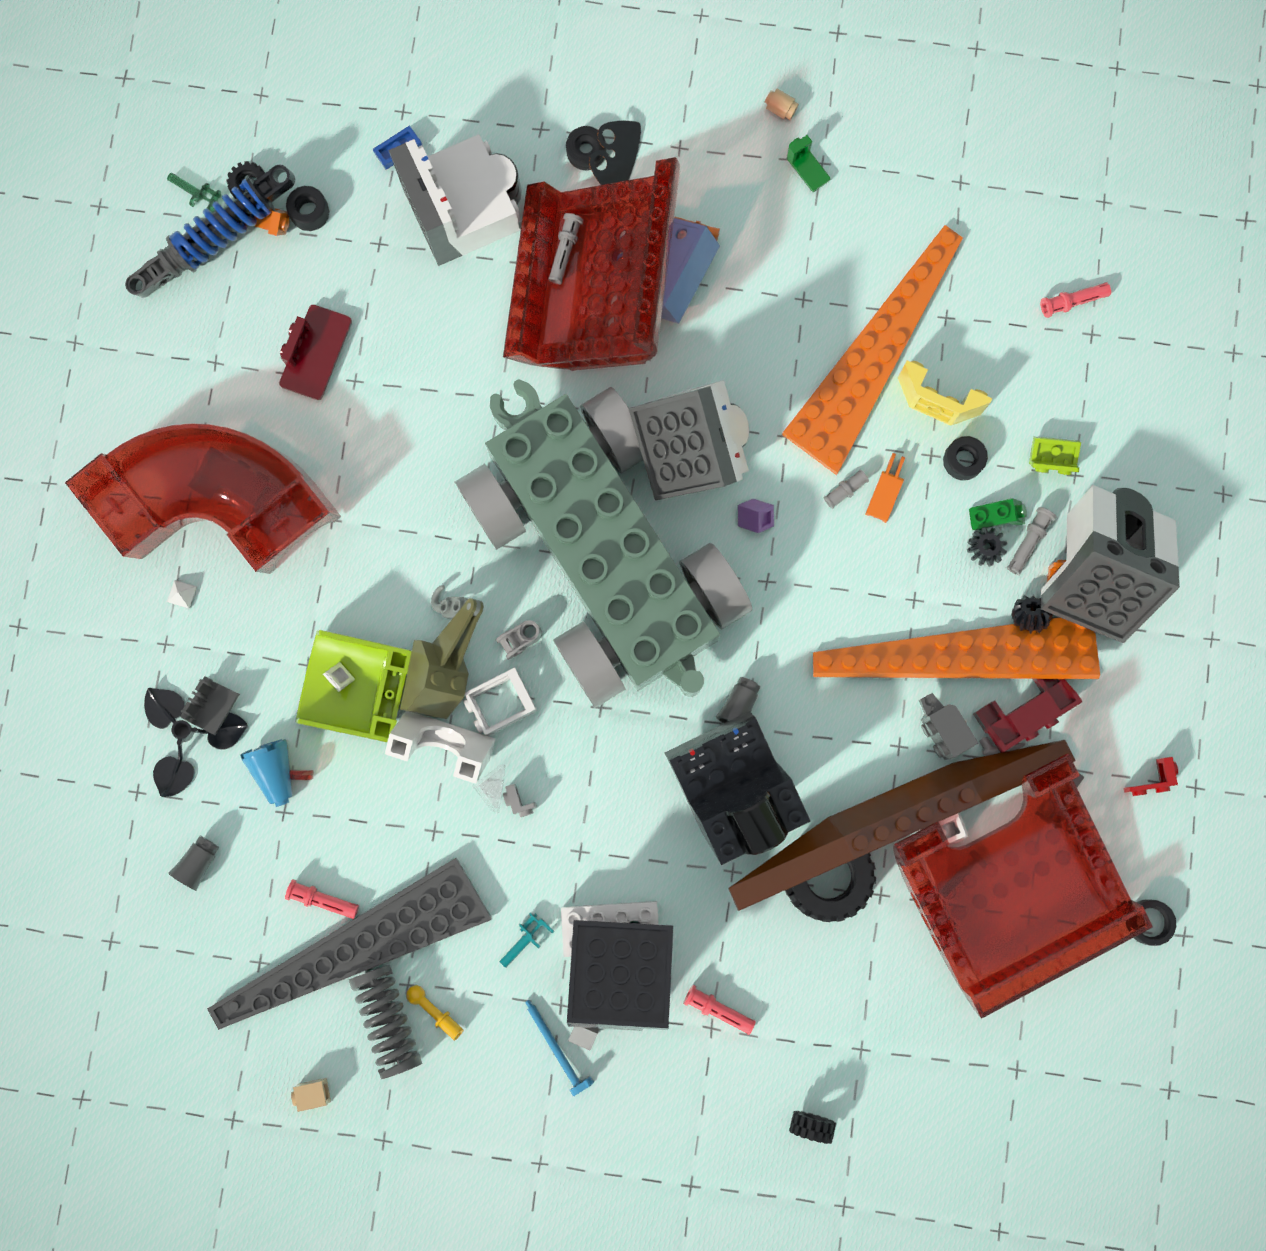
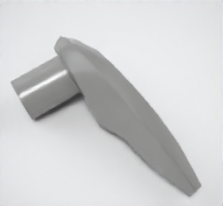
M984 737L979 741L984 749L983 755L1000 753L998 748L991 744L988 737ZM1017 743L1005 752L1020 749L1025 746V743Z

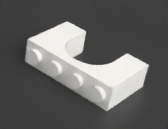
M406 711L389 734L385 754L408 762L414 751L420 747L435 746L444 748L458 757L453 776L476 784L491 758L495 738Z

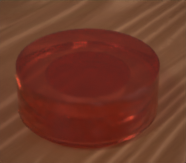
M290 770V779L312 780L314 779V770Z

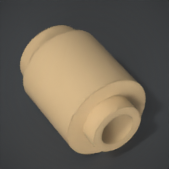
M778 88L775 92L771 90L764 102L767 104V110L782 119L787 118L791 120L799 106L793 97Z

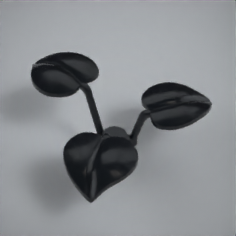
M148 688L144 700L148 721L159 729L168 727L172 722L171 732L177 739L178 759L171 756L164 757L154 767L153 779L160 796L165 798L177 795L184 791L193 780L194 768L192 764L182 761L183 742L191 740L194 733L208 734L207 740L212 747L220 750L229 749L240 740L247 729L248 724L245 720L229 712L217 734L213 735L205 730L197 729L196 727L192 728L187 721L176 720V718L181 716L182 712L180 711L184 708V701L178 693L171 690Z

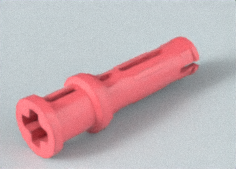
M1107 282L1073 293L1061 292L1058 296L1049 299L1044 297L1040 302L1042 313L1046 318H1049L1054 313L1061 311L1066 313L1077 305L1109 297L1111 295V287Z
M295 879L291 880L285 895L286 900L293 899L302 902L306 907L314 905L353 920L359 909L358 904L317 891L315 886L308 887L299 884Z
M695 985L690 987L683 1002L686 1006L689 1004L701 1010V1014H711L750 1035L756 1023L755 1020L716 1001L714 995H707L697 990Z

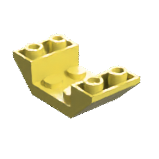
M907 360L898 376L899 383L910 408L950 426L980 416L992 401V398L988 397L986 392L971 389L960 404L957 399L951 396L944 397L937 394L938 392L931 387H922L921 384L928 369L924 368L917 361L910 362Z

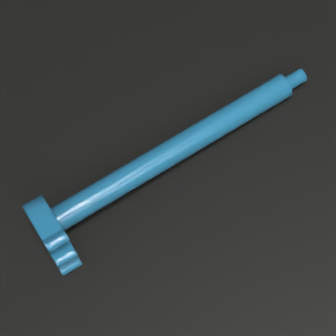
M527 1000L525 1002L528 1006L527 1010L573 1085V1088L569 1091L572 1096L579 1094L594 1083L593 1079L590 1076L580 1082L537 1008L531 1004L530 1000Z

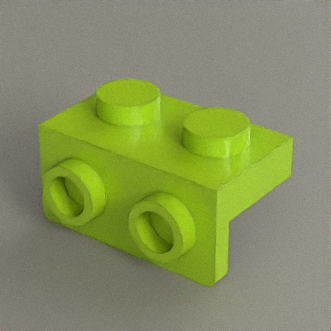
M1033 436L1029 464L1037 472L1048 473L1049 470H1058L1059 474L1072 475V472H1079L1080 469L1077 464L1081 442Z

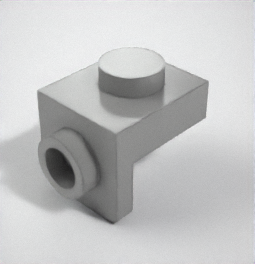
M516 784L506 786V792L503 793L506 806H511L513 814L519 813L520 817L533 814V809L537 808V804L534 802L522 806Z

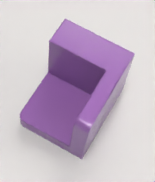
M756 499L739 504L738 526L756 533L774 527V505Z

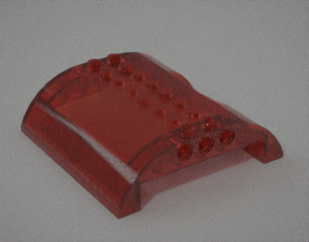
M1065 754L1025 775L1022 778L1023 802L1016 817L982 837L960 847H948L949 842L939 822H935L893 845L895 859L901 875L938 951L961 991L981 1019L1153 928L1144 907L1131 900L1073 781V779L1080 775L1069 754Z

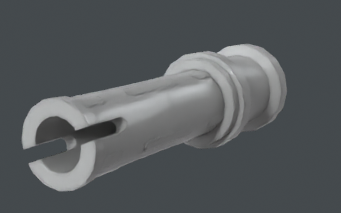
M570 213L564 214L565 222L562 231L558 234L560 242L548 278L550 282L555 284H562L572 246L578 241V229L583 224L581 217Z
M1038 507L1037 515L1032 524H1028L1027 534L1012 561L1007 566V570L1013 574H1021L1040 539L1046 537V530L1050 523L1057 518L1053 512L1043 507Z

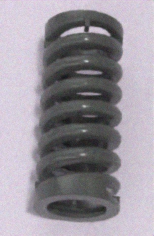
M390 965L349 979L353 991L371 988L355 998L357 1004L377 1000L359 1010L360 1015L367 1016L382 1012L363 1023L366 1029L385 1025L369 1033L367 1036L368 1040L375 1041L390 1037L373 1046L371 1049L372 1053L377 1054L396 1049L376 1060L377 1066L397 1062L395 1066L387 1070L385 1068L378 1070L381 1079L395 1076L423 1064L419 1052L409 1051L416 1045L415 1040L411 1038L404 1039L411 1034V1027H399L408 1019L406 1014H396L403 1009V1003L401 1001L390 1002L399 996V990H385L395 984V978L385 977L377 979L385 974L386 976L393 974Z

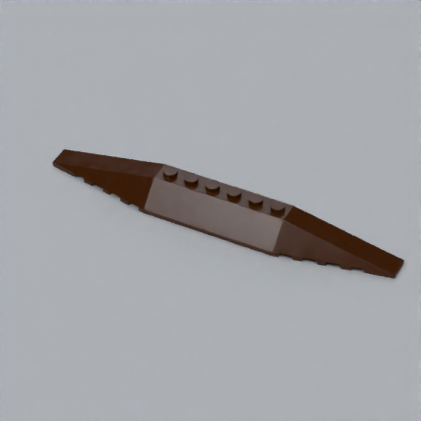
M1060 740L953 762L827 817L729 887V892L737 910L740 911L1076 760L1066 740Z

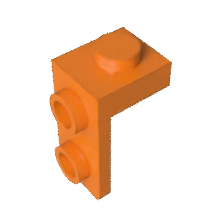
M275 208L276 211H272L264 219L256 217L255 227L269 230L268 234L286 235L289 228V215L287 211Z

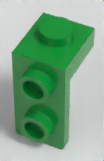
M805 135L801 139L799 137L794 139L789 144L786 159L809 189L815 192L830 181V176L810 152L812 140L808 135Z
M1011 498L969 508L972 530L976 531L981 530L982 527L990 528L1008 523L1016 526L1025 524L1024 517L1027 516L1026 507L1022 504V501Z

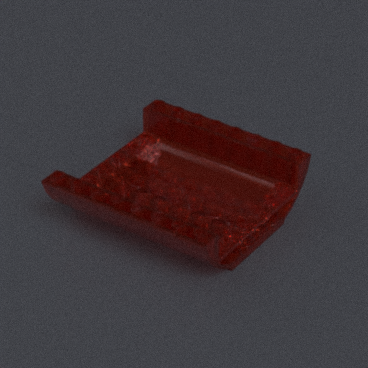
M676 157L657 160L654 176L565 192L558 191L545 181L527 184L503 352L504 358L534 366L575 371L646 364V361L655 357L658 352L680 178V163ZM570 213L581 217L583 224L579 226L577 233L578 241L572 246L562 284H555L550 282L548 278L559 246L558 234L562 231L565 222L564 214ZM625 231V235H623L620 239L621 233ZM623 252L622 257L617 261L618 255ZM617 295L616 301L611 305L613 297ZM614 317V322L608 327L610 319Z

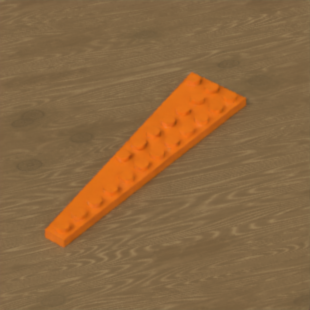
M946 225L943 226L782 433L784 437L835 475L838 474L963 239V237Z
M1061 617L1050 620L1048 628L1043 629L1040 633L1034 630L1030 634L1029 630L1021 631L1020 626L1010 624L813 652V677L1099 679L1100 677L1095 631Z

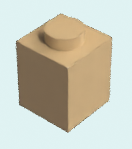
M327 1078L297 1084L293 1087L294 1091L291 1092L292 1104L297 1106V1112L326 1106L331 1102Z

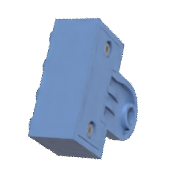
M669 217L659 236L642 231L626 233L615 242L610 254L611 262L620 273L636 278L628 296L642 313L679 324L720 245L707 226ZM628 247L625 253L620 254L623 248Z

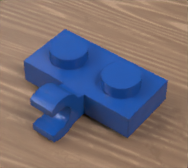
M409 125L372 150L385 170L394 165L388 150L413 139L418 147L422 145V142Z

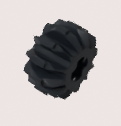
M982 527L980 532H973V538L967 541L971 545L967 552H974L975 555L971 557V560L974 561L979 558V566L984 565L986 561L987 565L991 567L994 565V561L997 563L1001 562V556L1007 553L1002 548L1007 545V541H1000L1003 533H999L996 536L995 528H991L988 533L986 527ZM990 544L991 548L985 550L983 546Z
M1034 594L1031 598L1024 595L1022 599H1017L1011 612L1014 626H1020L1021 631L1029 630L1030 634L1034 630L1040 633L1043 629H1047L1053 614L1041 610V598H1035Z

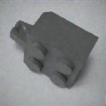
M933 693L919 700L925 715L921 719L923 723L921 728L927 737L932 738L935 743L933 748L939 758L943 757L944 760L954 758L979 744L955 705L943 706Z

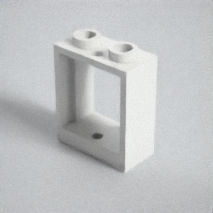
M515 667L465 692L467 699L463 700L468 712H474L477 718L474 724L480 734L484 732L486 736H490L537 712ZM511 680L525 709L489 727L475 697Z

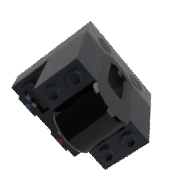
M750 711L665 752V756L698 826L721 865L744 854L757 855L767 852L781 844L787 837L788 832L811 822L792 779L774 759L759 723Z

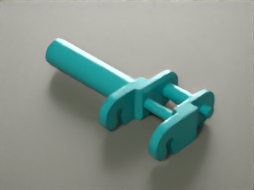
M530 912L529 915L531 917L523 925L519 924L521 927L520 931H525L527 934L522 936L499 961L505 968L530 942L538 949L541 947L532 938L533 934L541 926L546 927L552 934L555 932L542 918L538 920L536 913L533 915ZM535 920L538 924L530 932L527 928Z

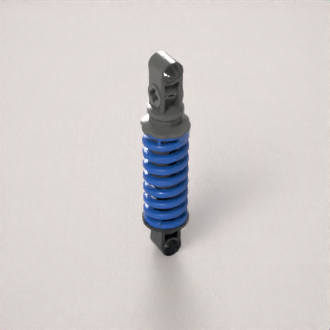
M275 165L256 181L249 175L245 176V179L242 180V184L239 186L243 191L246 189V192L242 194L237 187H233L232 192L237 199L232 201L227 194L222 195V199L227 204L225 208H222L215 201L212 204L215 211L211 213L209 209L203 210L206 218L203 220L199 216L193 218L196 224L194 227L189 223L184 224L186 233L182 235L180 231H175L166 237L168 246L164 249H159L157 256L148 260L140 269L126 279L125 287L127 291L133 295L145 298L159 287L167 284L174 276H181L185 269H189L193 273L196 272L199 264L209 260V254H218V246L221 248L228 246L227 239L235 241L238 237L237 232L245 233L247 225H256V217L264 219L272 211H276L272 202L294 186V174L284 165ZM283 172H286V180L284 182L279 183V175ZM138 281H142L143 287L140 291L136 290V284Z

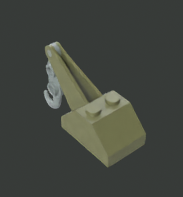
M444 585L438 586L433 592L431 606L434 611L452 620L433 643L414 640L400 710L441 719H447L464 698L469 673L463 657L484 608L482 601L465 597H447L439 603V594L445 589Z

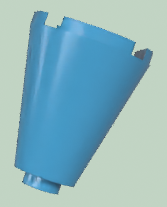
M286 739L276 740L254 749V751L250 749L241 753V760L269 804L275 803V806L279 807L289 803L288 798L293 795Z

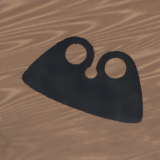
M612 121L601 125L597 135L598 141L603 148L614 150L615 156L612 158L607 152L597 150L592 153L589 160L593 175L607 194L615 201L619 200L622 196L636 160L641 136V125L636 121ZM606 129L614 133L615 139L611 144L605 143L602 138V133ZM597 156H603L606 159L607 166L604 170H598L595 167L594 159Z

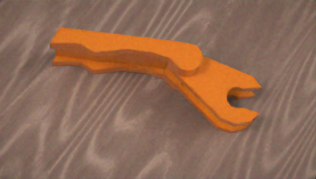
M892 453L886 471H882L865 515H870L885 523L888 521L904 481L903 478L898 476L905 457H901L895 475L889 473L896 456L895 453Z

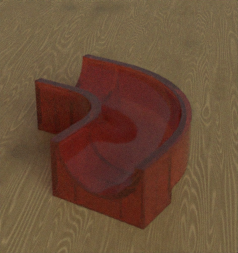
M210 424L172 425L143 433L122 443L108 454H99L65 482L123 557L136 559L146 557L182 527L198 521H212L227 531L228 534L226 535L255 572L271 574L277 569L276 564L294 545L318 528L328 523L336 522L342 517L308 474L287 455L248 434Z

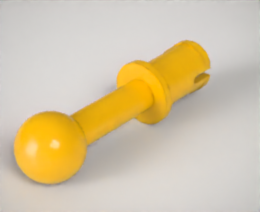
M414 985L407 990L406 998L408 1002L413 1005L419 1004L437 1021L435 1024L436 1028L440 1027L454 1041L460 1037L464 1029L449 1016L450 1013L448 1011L443 1014L425 997V991L421 986Z

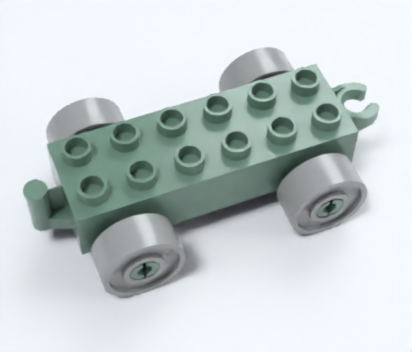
M518 379L513 383L515 392L526 402L524 411L518 415L507 413L502 397L497 393L492 394L490 397L492 415L497 424L505 431L485 442V445L504 481L498 484L484 463L456 480L455 484L496 550L526 532L523 523L515 511L519 507L523 508L601 632L603 638L597 641L588 626L582 621L553 639L592 705L597 708L626 690L614 669L619 664H621L637 691L664 676L678 686L685 696H696L703 687L704 677L700 671H696L694 656L718 642L720 633L713 622L722 630L751 612L752 605L733 569L712 543H708L679 561L685 576L684 578L617 474L616 470L619 473H623L643 461L629 408L612 387H609L581 404L580 409L589 426L588 428L567 394L542 408L536 390L529 383Z

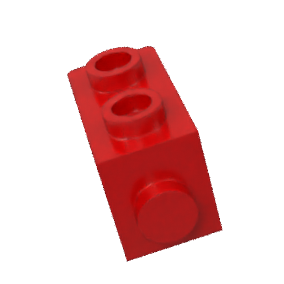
M1173 757L1156 759L1160 783L1124 788V793L1132 792V796L1146 795L1148 789H1155L1156 793L1171 791L1170 786L1178 785L1176 777L1178 775L1177 763L1173 761Z

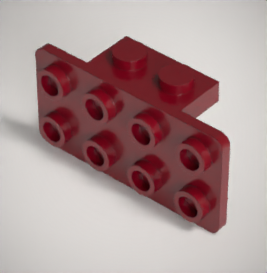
M314 304L309 306L305 319L297 316L295 323L293 322L290 325L287 343L282 345L280 351L281 359L286 366L279 385L283 389L315 400H321L352 324L351 318Z

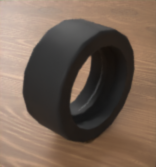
M1150 899L1136 902L1128 910L1126 916V927L1130 935L1137 942L1149 946H1160L1167 943L1174 936L1177 927L1176 917L1172 909L1158 900ZM1147 908L1158 910L1164 917L1165 925L1163 931L1155 937L1144 935L1138 928L1137 920L1139 914Z

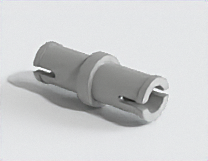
M859 470L845 482L841 481L836 489L823 498L828 506L833 509L845 498H851L854 495L853 492L865 483H868L869 479L862 470Z

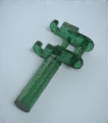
M169 173L167 176L168 181L192 195L189 201L190 206L194 207V201L198 202L204 199L210 203L206 209L212 212L215 210L212 204L221 198L220 190H212L209 183L202 185L201 190L173 173ZM207 192L213 195L211 199L205 196Z

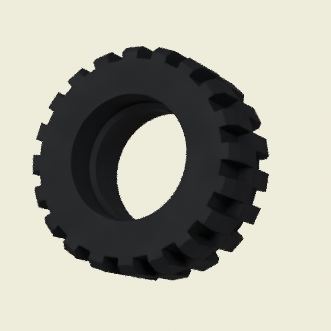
M870 853L848 862L847 864L851 871V881L846 891L838 897L822 898L816 895L810 889L807 881L785 890L786 895L790 898V902L808 917L823 922L845 921L846 918H852L857 915L860 909L866 907L869 897L872 898L874 893L872 890L873 885L876 884V876H874L875 863L872 862Z

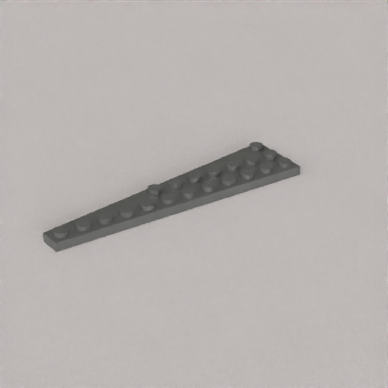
M455 858L207 1008L219 1030L492 920V917L459 860Z

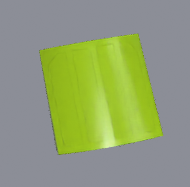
M317 630L295 722L388 743L389 734L397 722L396 717L412 651ZM340 662L355 680L338 692L323 674Z

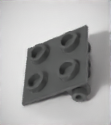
M204 676L203 679H199V683L195 688L197 693L192 691V694L195 695L194 698H188L191 703L187 702L183 710L181 709L180 712L182 714L180 717L216 735L240 694Z

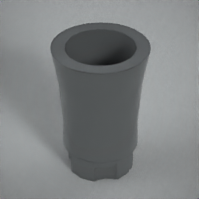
M740 677L724 706L717 714L716 719L724 724L749 711L751 712L758 697L757 693L760 686L750 679Z
M199 836L168 874L185 886L197 891L206 870L215 858V853L219 846L205 837Z

